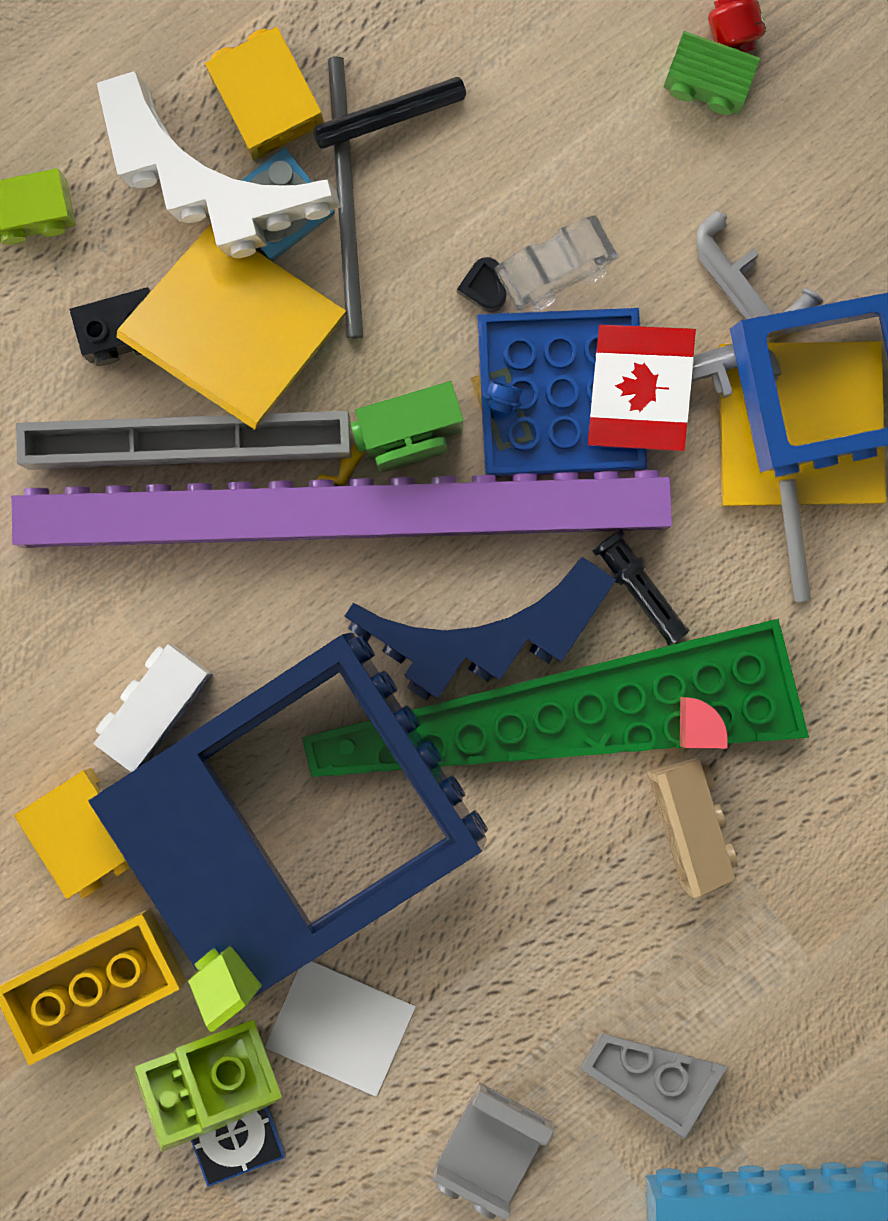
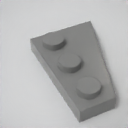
M600 1033L579 1066V1069L681 1137L686 1138L726 1071L727 1066Z

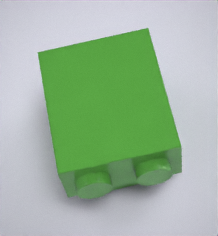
M448 381L355 409L358 421L350 423L359 452L367 450L370 460H376L379 472H386L446 453L447 443L445 437L462 433L464 420L452 381Z

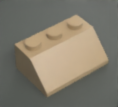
M691 758L648 771L682 889L694 899L735 880L732 868L738 867V861L732 844H725L721 829L726 827V821L720 804L713 805L709 789L715 788L708 764L701 765L700 759Z

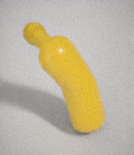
M353 444L352 458H343L341 460L338 476L320 474L318 475V480H334V484H338L337 486L346 485L355 467L364 456L365 451L359 452L357 444Z

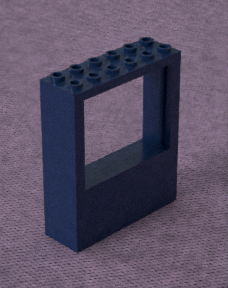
M353 632L341 634L88 800L196 971L198 972L199 970L194 964L213 948L220 954L231 945L262 985L253 998L480 854L487 841L485 833L488 831V828L482 817L476 810L471 813L468 811L462 799L466 796L463 788L453 775L448 778L439 766V763L443 761L439 751L431 740L424 743L416 730L420 726L417 717L408 705L403 708L400 706L393 695L398 689L392 678L385 670L378 672L371 661V658L375 656L373 649L362 635L357 637ZM340 673L442 830L445 838L311 923L206 759Z

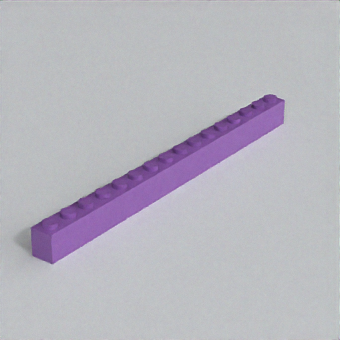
M643 470L636 471L635 478H619V472L605 471L594 473V479H578V473L553 474L554 480L537 481V474L513 475V481L497 482L496 475L472 476V483H456V477L436 476L431 478V484H415V478L397 477L391 478V485H374V479L358 478L351 479L350 486H334V480L321 479L310 480L309 487L293 488V481H270L269 488L252 489V482L228 483V489L212 490V484L190 483L187 484V491H171V485L168 484L146 485V492H130V486L126 485L106 486V493H90V487L82 486L65 487V494H49V488H25L24 495L11 496L12 545L21 548L600 532L618 531L620 529L622 531L667 530L672 526L670 477H659V471Z

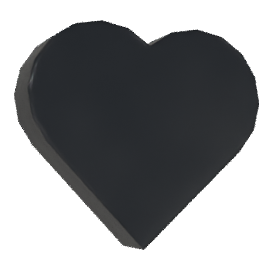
M491 257L478 259L458 286L457 293L484 311L495 312L499 310L506 301V289L501 283L502 268L500 263Z

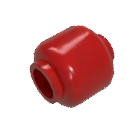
M758 0L714 1L715 8L708 14V22L714 42L745 53L757 49L755 40L763 37L766 32Z

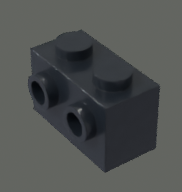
M149 287L69 309L81 354L89 363L95 362L97 366L109 365L119 361V355L132 351L136 355H142L118 339L117 330L151 292Z

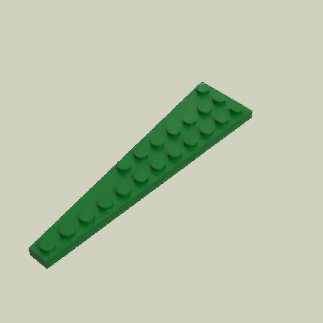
M779 618L412 709L420 723L416 730L424 743L431 740L442 756L443 761L439 763L440 767L684 748L680 747V697L698 699L714 708L725 724L727 744L809 738ZM370 720L302 737L311 777L402 770Z

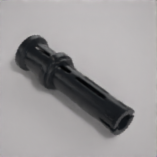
M620 529L596 546L592 552L595 556L600 555L614 573L613 577L617 579L615 583L626 586L644 613L664 637L667 645H672L684 637L690 630L684 625L666 598L644 571L646 567L644 564L645 560L642 557H636L623 539L625 533Z

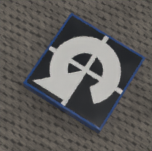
M269 1106L191 1140L207 1187L278 1161L286 1156Z

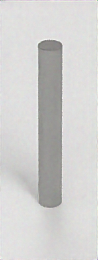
M780 480L779 486L794 601L811 600L796 480Z

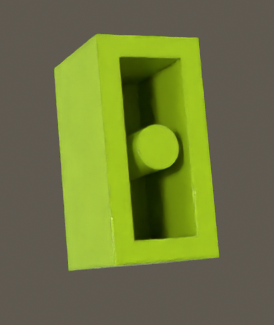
M58 168L0 180V242L2 244L13 245L22 243L26 240V236L39 233L46 237L57 236L65 233V228L76 226L67 179Z

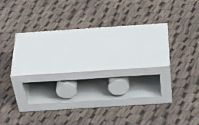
M167 644L164 649L160 646L155 649L145 663V666L149 669L140 682L134 679L127 686L120 697L124 701L123 705L115 715L109 712L95 731L100 736L94 742V745L130 772L148 762L213 674L175 645Z

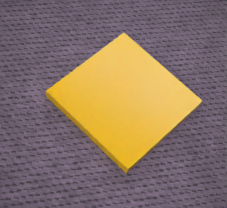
M210 224L118 328L117 338L255 430L340 324L346 310L257 251L243 258L228 257L217 247L212 224Z
M882 341L767 343L768 349L777 358L782 373L777 376L778 381L775 383L787 439L791 445L799 446L884 429ZM719 344L718 348L724 347V346H727V345H730V344ZM738 367L726 370L733 393L725 398H722L721 393H719L721 507L782 506L779 481L786 479L796 480L799 505L886 503L885 448L876 449L878 456L859 461H853L852 454L838 457L839 464L820 469H814L813 462L799 465L800 472L786 476L775 477L774 470L760 473Z

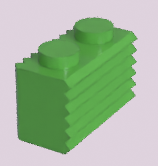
M683 31L663 87L666 90H670V94L679 100L692 101L694 98L701 100L703 103H709L708 108L718 114L730 115L731 112L739 114L746 100L760 58Z

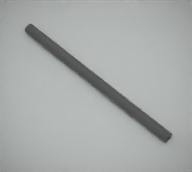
M338 56L328 58L332 120L348 114L344 58ZM350 140L334 145L337 195L340 203L338 212L347 338L359 339L363 338Z

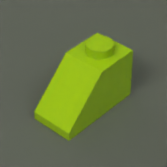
M231 945L220 954L213 948L194 964L199 971L188 981L205 1025L211 1033L243 1009L262 986Z

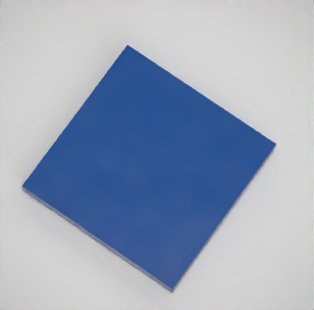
M639 308L477 315L485 475L506 477L516 474L550 475L556 473H594L648 469L647 449L588 445L599 325L640 326ZM490 381L517 387L522 390L519 399L522 406H513L511 413L488 407L489 399L483 396V392L488 391Z

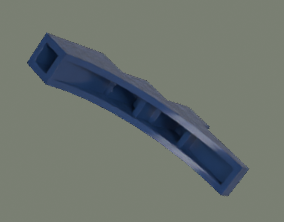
M581 557L563 580L538 602L508 618L479 627L451 630L411 627L382 618L355 603H352L344 616L352 621L348 627L349 630L358 636L362 635L367 642L372 635L386 644L382 652L400 664L406 658L412 661V664L404 674L406 678L411 680L407 688L427 701L431 694L439 698L465 658L472 662L468 670L486 682H489L492 676L498 680L502 678L526 641L532 644L529 652L547 664H550L552 659L562 662L617 579Z

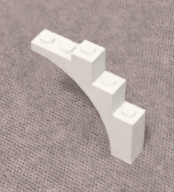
M135 71L97 83L117 175L131 188H148L155 185L157 180L160 179L166 209L179 222H198L205 219L206 214L209 213L216 245L228 257H247L254 254L256 248L266 246L263 232L265 229L268 231L283 230L288 228L292 221L302 218L309 220L321 219L328 216L330 210L340 208L337 192L328 179L296 186L260 185L232 179L202 165L173 141L157 114L148 85Z

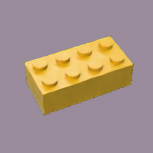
M150 907L0 984V1008L30 1066L174 993L187 980Z

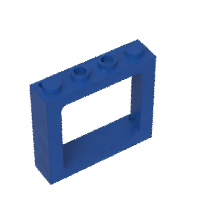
M888 293L741 320L729 328L760 473L774 470L775 477L786 476L800 472L799 465L813 462L814 469H820L839 464L838 457L852 454L853 461L876 457L878 456L876 449L888 447V428L799 446L791 445L787 439L767 345V338L879 317L888 358Z

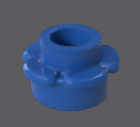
M490 381L488 391L483 392V396L489 399L488 407L511 413L513 406H522V403L519 402L522 390L517 387Z

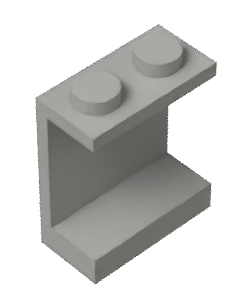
M479 1082L433 1168V1181L438 1183L436 1187L443 1194L453 1199H458L459 1196H462L473 1202V1208L485 1217L494 1219L497 1215L507 1221L510 1215L509 1203L540 1144L546 1146L554 1132L552 1122Z

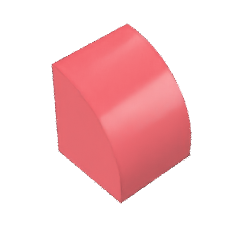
M680 697V747L727 749L726 727L714 708L698 699Z

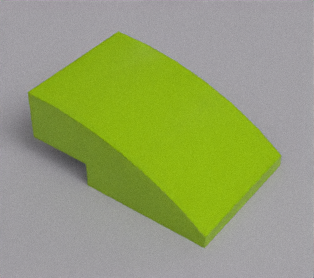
M254 1019L177 1047L175 1052L135 1066L134 1070L160 1152L224 1127L282 1099Z

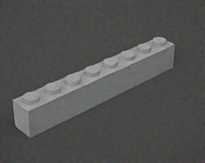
M348 411L267 414L255 430L233 415L16 423L17 464L28 470L352 458L351 418Z

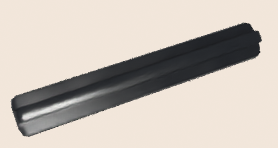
M454 77L318 124L313 130L315 141L320 149H325L457 103L465 99L466 89L460 77Z

